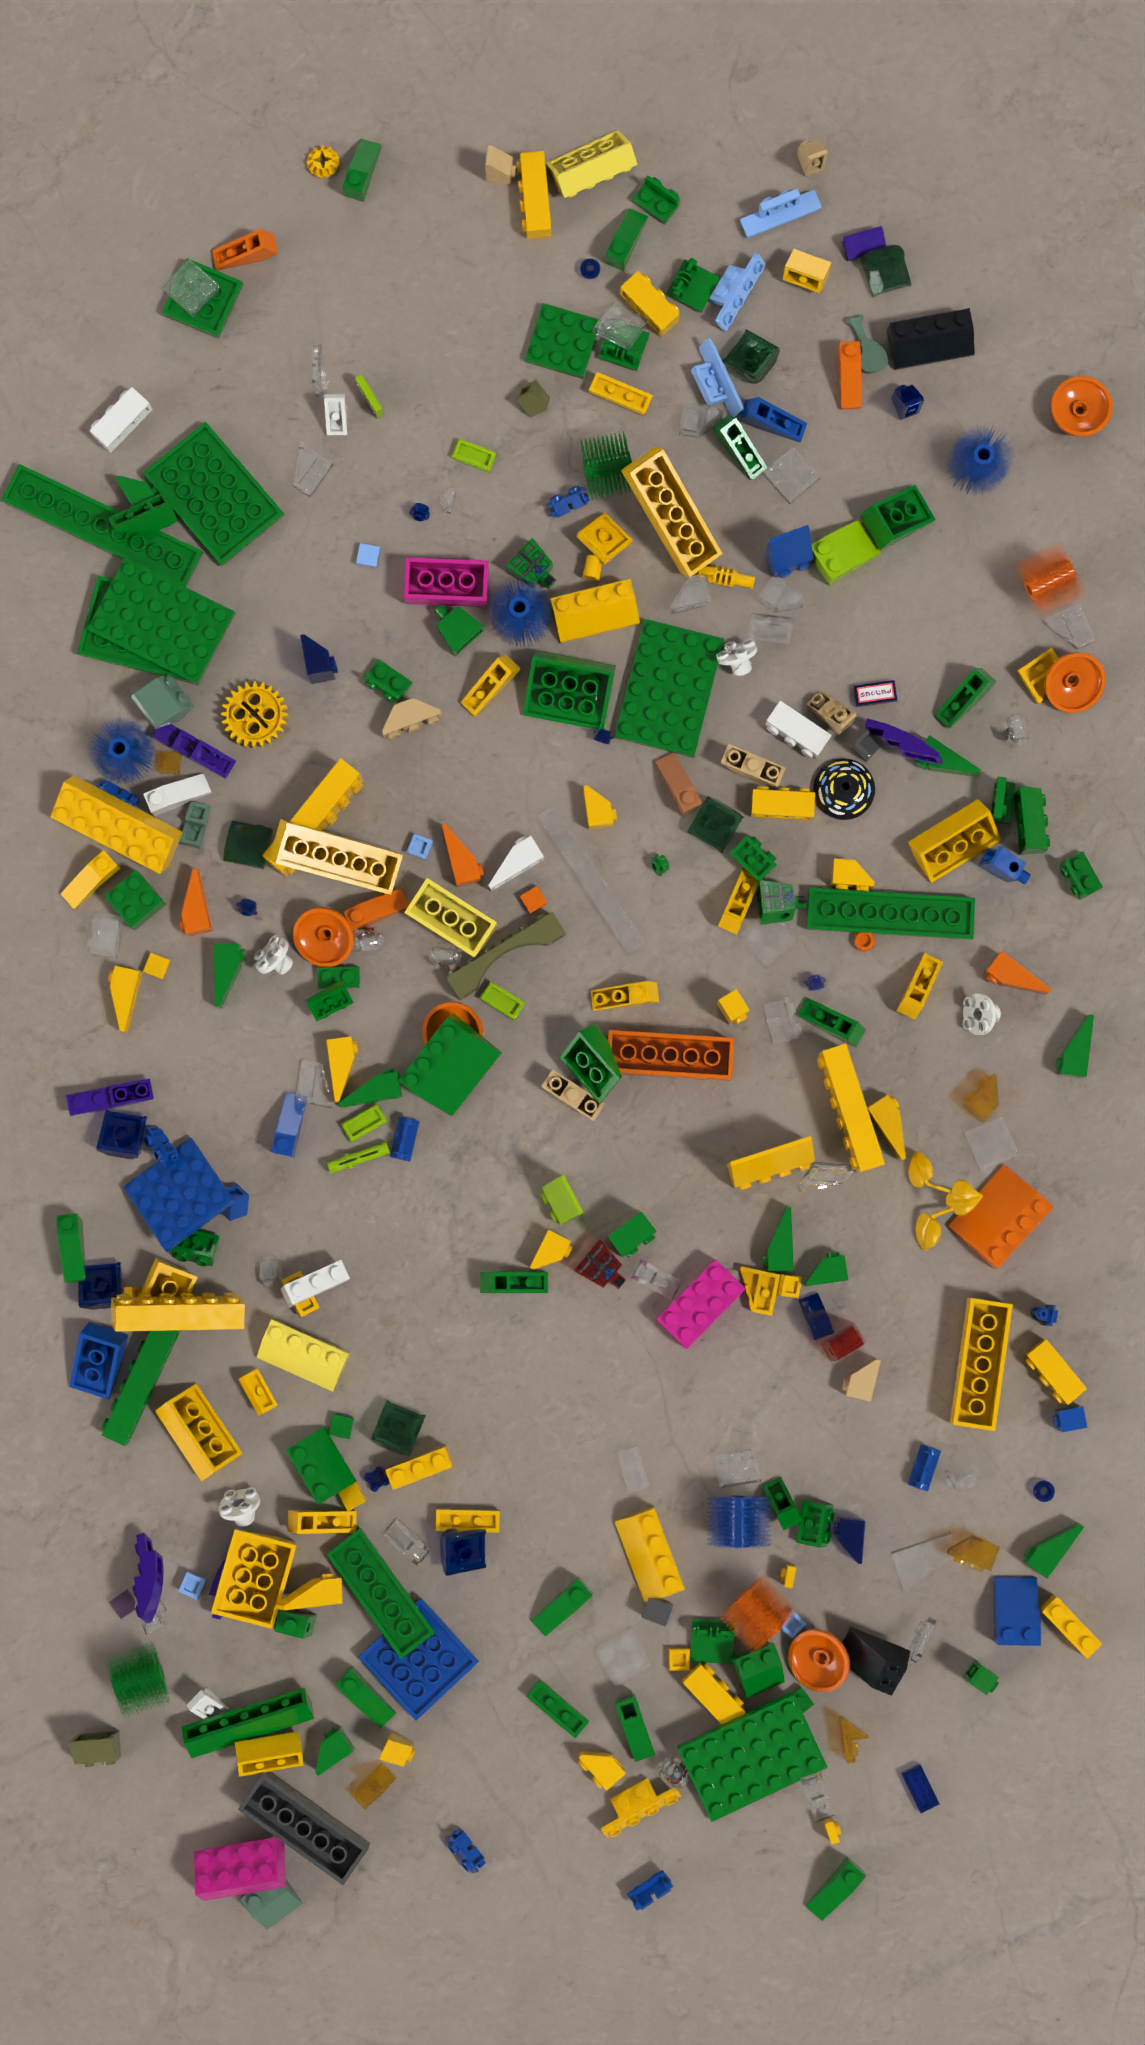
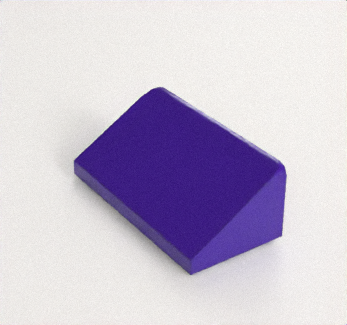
M882 226L845 236L842 241L848 261L887 250Z

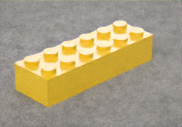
M653 447L621 470L682 575L691 577L723 554L663 449Z
M340 758L290 822L322 831L327 826L331 827L338 818L336 816L341 809L345 810L349 805V798L353 793L357 794L362 789L363 779L361 774ZM272 843L262 855L264 859L284 876L287 877L289 874H294L297 869L276 864L269 860L273 846Z
M75 775L63 782L50 816L158 874H161L170 866L183 834L182 831Z
M280 819L269 860L276 864L391 895L403 855L393 850Z
M847 1044L821 1051L816 1059L820 1071L823 1070L825 1078H823L826 1090H830L832 1095L829 1101L832 1110H836L838 1114L836 1123L838 1129L843 1130L845 1136L842 1138L845 1150L849 1149L851 1158H848L851 1169L859 1173L885 1165Z
M232 1292L223 1293V1296H215L214 1293H202V1296L182 1293L178 1297H172V1294L169 1293L160 1294V1297H151V1294H139L138 1297L118 1294L117 1297L111 1298V1324L115 1331L244 1329L245 1303L239 1296H236V1293Z
M967 1298L950 1424L989 1431L996 1430L1013 1304Z

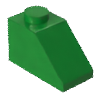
M122 476L115 478L132 506L158 495L155 487L150 488L147 482Z
M839 1252L826 1253L827 1258L820 1260L806 1279L805 1286L849 1280L845 1255L839 1256Z
M781 1477L762 1485L767 1498L771 1499L769 1502L783 1531L803 1522Z
M976 1659L963 1675L972 1686L985 1695L989 1692L992 1693L999 1684L997 1682L999 1677Z
M333 1727L323 1734L325 1738L321 1742L315 1771L317 1776L354 1751L355 1747L342 1727L338 1729Z

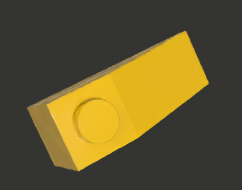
M507 655L498 657L460 703L474 716H477L510 683L521 668Z
M103 850L84 867L61 895L75 910L117 874L121 868Z
M744 867L718 927L736 935L759 884Z
M924 953L900 1001L897 1012L913 1020L917 1018L943 964L942 961Z
M115 966L114 970H111L109 973L108 982H111L110 989L119 1029L121 1032L128 1034L142 973Z
M352 1036L326 1040L336 1103L342 1101L356 1060L355 1053H359L358 1043L353 1041Z
M886 1095L867 1109L871 1119L899 1161H903L906 1159L901 1116L898 1110L900 1105L893 1096L890 1098L889 1095Z
M288 1510L287 1531L295 1534L355 1533L357 1511Z
M322 1573L321 1577L311 1579L276 1603L275 1609L292 1610L343 1604L342 1578L335 1577L334 1573Z

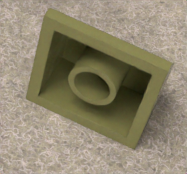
M119 1731L76 1735L69 1742L74 1764H81V1767H91L97 1762H102L103 1765L115 1764V1761H118L121 1757Z

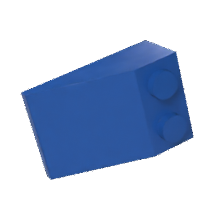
M808 525L769 539L765 558L773 578H785L791 575L792 571L797 569L799 571L806 570L812 564L813 551Z
M88 1322L79 1335L69 1387L109 1400L125 1353L128 1334Z
M994 1577V1642L997 1645L1041 1646V1621L1036 1577Z

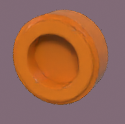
M857 933L854 938V945L861 952L871 950L875 944V937L872 933Z

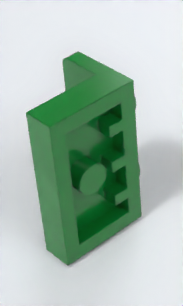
M647 175L645 183L633 197L632 202L665 225L679 207L680 198L674 190H668L662 186L660 180Z
M380 659L377 660L370 672L364 675L365 684L374 691L378 689L383 692L382 696L390 702L396 701L399 703L413 684L412 681Z
M998 776L994 781L991 814L994 822L1010 824L1015 783L1006 782L1007 777Z
M746 836L730 854L759 882L777 866L774 862L777 858L770 851L765 853L760 848L762 843L757 838Z
M1083 851L1060 863V871L1065 879L1068 878L1073 895L1075 897L1078 896L1080 900L1103 888Z
M343 981L305 999L316 1022L354 1003Z
M197 1230L172 1248V1257L182 1262H195L203 1267L213 1266L214 1255L219 1243V1235Z
M807 1500L802 1501L800 1517L803 1522L799 1523L796 1543L818 1548L827 1547L831 1540L830 1526L835 1516L833 1505Z

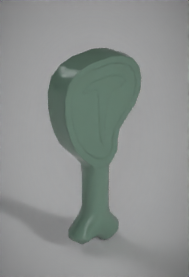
M858 315L856 318L848 317L847 324L854 328L860 341L861 371L865 374H872L882 370L888 363V356L878 342L867 338L861 325L863 315Z

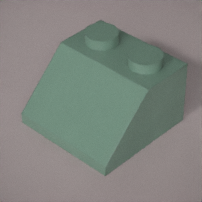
M170 674L157 677L131 695L155 729L181 721L194 707L189 697L184 694Z
M287 1879L286 1887L243 1894L240 1898L251 1916L267 1930L303 1903Z

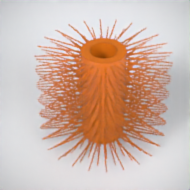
M1054 549L1052 555H1049V560L1047 558L1046 562L1043 558L1041 563L1039 561L1038 565L1037 563L1033 565L1034 561L1032 559V564L1029 565L1030 568H1027V570L1023 568L1022 579L1024 580L1025 590L1030 599H1032V603L1035 600V607L1038 604L1042 609L1045 604V606L1047 605L1050 608L1049 610L1054 609L1053 603H1056V598L1058 599L1059 596L1061 598L1063 594L1064 598L1066 596L1068 600L1070 594L1074 593L1079 585L1076 583L1078 581L1076 575L1079 574L1075 572L1076 569H1074L1073 564L1067 560L1068 553L1067 558L1063 559L1066 557V554L1063 557L1064 553L1062 554L1063 551L1061 550L1057 555V549Z
M764 1577L748 1589L746 1588L732 1603L724 1616L726 1617L732 1612L729 1618L731 1620L727 1625L734 1617L740 1616L739 1619H735L736 1621L732 1626H734L735 1630L740 1626L742 1627L737 1635L744 1630L745 1632L742 1636L746 1633L748 1634L745 1640L750 1636L752 1637L746 1645L753 1643L752 1646H754L757 1642L759 1643L755 1650L772 1638L784 1626V1622L788 1621L792 1615L790 1612L793 1610V1608L791 1610L789 1608L784 1612L783 1610L790 1602H785L782 1605L784 1602L782 1601L778 1605L777 1603L780 1598L774 1600L780 1593H776L778 1589L772 1596L771 1594L774 1592L772 1589L767 1593V1596L764 1594L769 1590L767 1588L770 1586L769 1584L766 1588L763 1587L769 1578L761 1585L760 1582Z

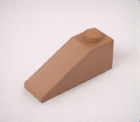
M674 752L655 761L682 816L701 808L702 801Z

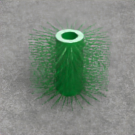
M624 431L623 442L625 448L623 447L621 434L619 435L620 446L616 433L614 434L616 444H614L612 436L610 437L613 454H611L608 436L606 437L608 451L605 447L603 435L602 445L604 450H602L599 436L597 437L598 448L593 437L596 457H594L591 440H589L592 456L589 454L586 438V454L582 439L580 440L583 468L592 501L591 482L596 500V485L601 498L599 478L604 498L606 496L604 482L608 497L610 496L609 485L612 494L614 493L611 476H613L617 496L618 485L616 480H618L621 495L622 485L620 480H622L624 491L626 492L627 490L625 478L621 470L632 463ZM627 482L629 492L631 493L630 485Z
M148 1645V1646H146V1649H145V1650L142 1651V1648H141V1650H139L138 1652H137V1650H136L134 1653H137V1654H138L139 1652H147V1651H151V1650H154V1651H155L156 1648L147 1649V1647L150 1646V1645ZM152 1651L151 1653L134 1654L126 1657L124 1655L121 1658L122 1653L119 1658L116 1659L115 1657L111 1661L112 1663L108 1664H114L113 1667L109 1666L111 1668L109 1670L111 1671L110 1681L116 1696V1702L119 1700L118 1708L122 1706L120 1708V1711L124 1710L122 1715L126 1712L124 1717L133 1707L134 1709L131 1713L136 1707L138 1709L135 1712L142 1705L144 1708L147 1704L153 1705L156 1703L151 1701L169 1697H162L164 1694L168 1695L169 1692L166 1693L168 1691L166 1690L167 1684L160 1663V1657L157 1658L158 1651L157 1653ZM147 1702L146 1704L135 1705L137 1703Z

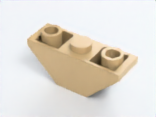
M819 691L806 703V706L816 717L837 735H840L850 726L857 716L855 712L822 691Z
M415 698L395 704L382 730L384 739H396L401 736L400 733L405 731L411 733L419 730L420 726L424 724H436L442 718L441 711Z
M728 744L721 760L722 765L737 775L759 784L774 787L779 786L786 767L731 744Z
M553 1069L541 1086L558 1100L592 1121L596 1119L605 1105L604 1102L599 1104L590 1093Z

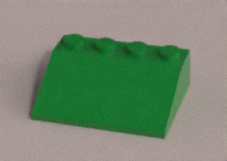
M535 650L532 657L523 715L604 731L616 665Z
M453 1013L445 1019L398 1081L415 1095L453 1116L502 1052Z

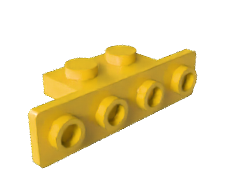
M647 1778L610 1799L619 1818L601 1828L602 1833L607 1838L615 1837L621 1833L622 1829L637 1825L640 1819L645 1816H652L663 1806L676 1803L682 1795L677 1787H673L657 1796Z

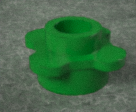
M656 854L652 858V868L659 876H662L663 873L669 870V863L664 855L659 856V854Z

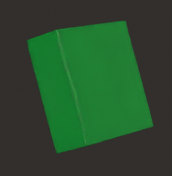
M333 1414L329 1435L350 1439L354 1418Z

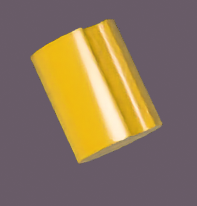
M587 555L582 577L590 581H599L603 562L595 555Z

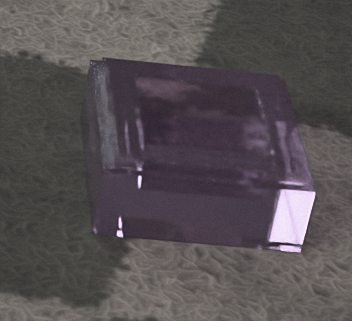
M128 1589L109 1602L120 1619L134 1611L135 1606L138 1605Z

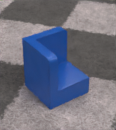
M238 1184L227 1187L235 1203L221 1213L229 1221L246 1216L249 1194Z

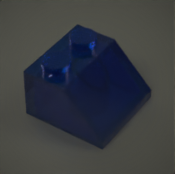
M305 634L300 635L307 675L311 684L336 680L335 673H338V668L334 656H330L326 648Z

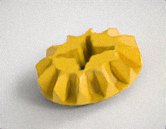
M321 145L318 148H313L310 154L308 153L307 166L310 172L317 177H330L339 167V157L337 152L330 146L324 147ZM322 155H324L325 159L328 160L325 161L324 168L322 167L320 162H317L321 160Z

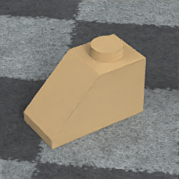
M807 140L798 146L797 157L805 176L825 169L828 151L818 140Z
M488 145L485 163L486 180L488 182L511 185V178H515L517 165H513V157L494 146Z
M873 1359L850 1373L848 1378H844L842 1390L845 1391L844 1395L871 1402L881 1360Z

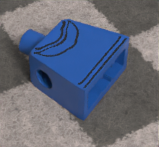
M1002 846L988 848L978 865L1005 882L1017 880L1022 884H1026L1031 876L1030 873L1023 870L1026 863Z

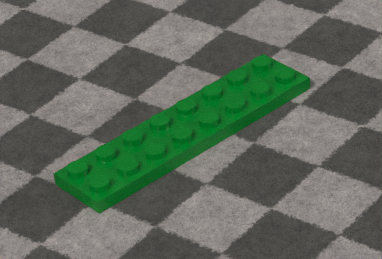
M809 888L807 930L973 940L975 898Z

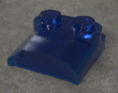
M106 1109L96 1147L97 1151L108 1156L125 1159L138 1158L142 1151L141 1145L147 1116L141 1117Z
M121 1262L85 1266L86 1281L78 1282L79 1307L89 1310L111 1308V1298L117 1297L118 1294H123Z
M451 1528L442 1533L440 1538V1558L443 1572L446 1576L486 1568L485 1529L459 1532L457 1529Z

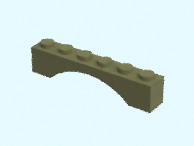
M545 912L536 918L537 922L532 925L527 923L519 928L520 932L516 935L509 934L501 939L503 943L496 947L494 944L484 950L485 954L482 956L472 957L466 961V966L461 969L458 966L449 971V976L446 978L459 1000L461 1001L478 990L486 971L502 955L524 946H550L566 936V932L554 913L548 914Z

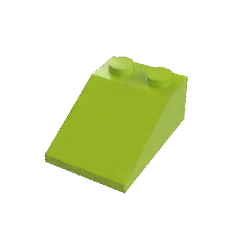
M860 520L848 524L812 544L813 562L829 586L881 554V551Z
M564 1175L542 1187L544 1192L540 1193L545 1204L550 1203L553 1209L550 1214L555 1223L560 1222L563 1225L583 1214Z

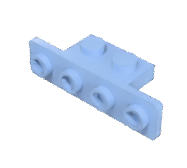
M789 189L782 192L780 196L764 199L760 203L759 212L741 218L740 223L746 237L751 238L821 210L822 206L815 190L800 195L798 189L792 191Z
M754 253L745 269L729 265L709 298L712 303L723 306L715 319L722 331L726 332L733 323L735 316L764 270L766 264L758 253Z
M707 338L699 347L705 364L694 366L691 372L707 406L724 402L730 416L737 418L744 411L742 400L734 388V384L726 371L724 363H722L716 346L711 338Z

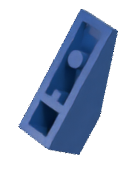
M760 397L746 400L744 411L740 416V420L755 428L796 442H801L807 425L803 420Z
M286 1093L271 1153L294 1158L307 1096Z

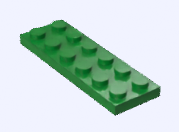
M362 1528L358 1529L326 1554L400 1659H403L436 1633Z

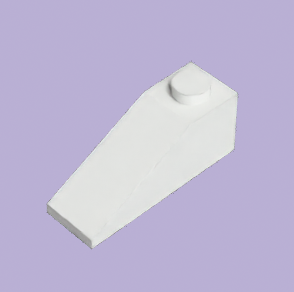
M203 773L160 786L143 795L150 812L156 817L212 792Z
M523 836L515 841L516 845L512 847L489 883L490 891L495 890L544 860V856L532 836L528 838Z

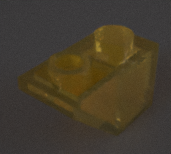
M995 1074L985 1075L978 1083L980 1087L977 1091L974 1092L972 1090L964 1098L966 1103L963 1106L981 1123L999 1106L997 1076Z
M972 1535L950 1547L946 1553L954 1556L953 1561L965 1565L966 1562L971 1563V1568L982 1572L983 1568L992 1570L1000 1547Z

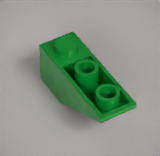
M635 1693L615 1699V1705L635 1762L655 1756Z

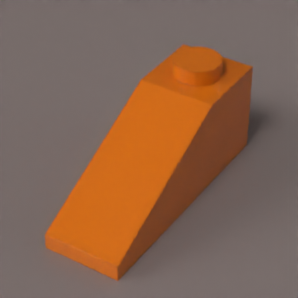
M258 229L212 250L215 270L260 262L278 254L275 235L263 229Z
M860 341L839 342L837 356L841 410L861 409Z
M442 824L457 888L481 882L480 876L484 875L482 864H477L476 858L446 824Z
M197 868L192 869L181 913L182 920H179L182 933L185 932L188 937L213 931L200 871Z
M402 888L392 891L391 895L384 894L343 912L352 927L353 933H356L360 929L362 930L407 909L409 903Z
M1003 951L998 953L984 971L987 975L986 979L994 985L998 983L1000 986L1044 995L1052 990Z

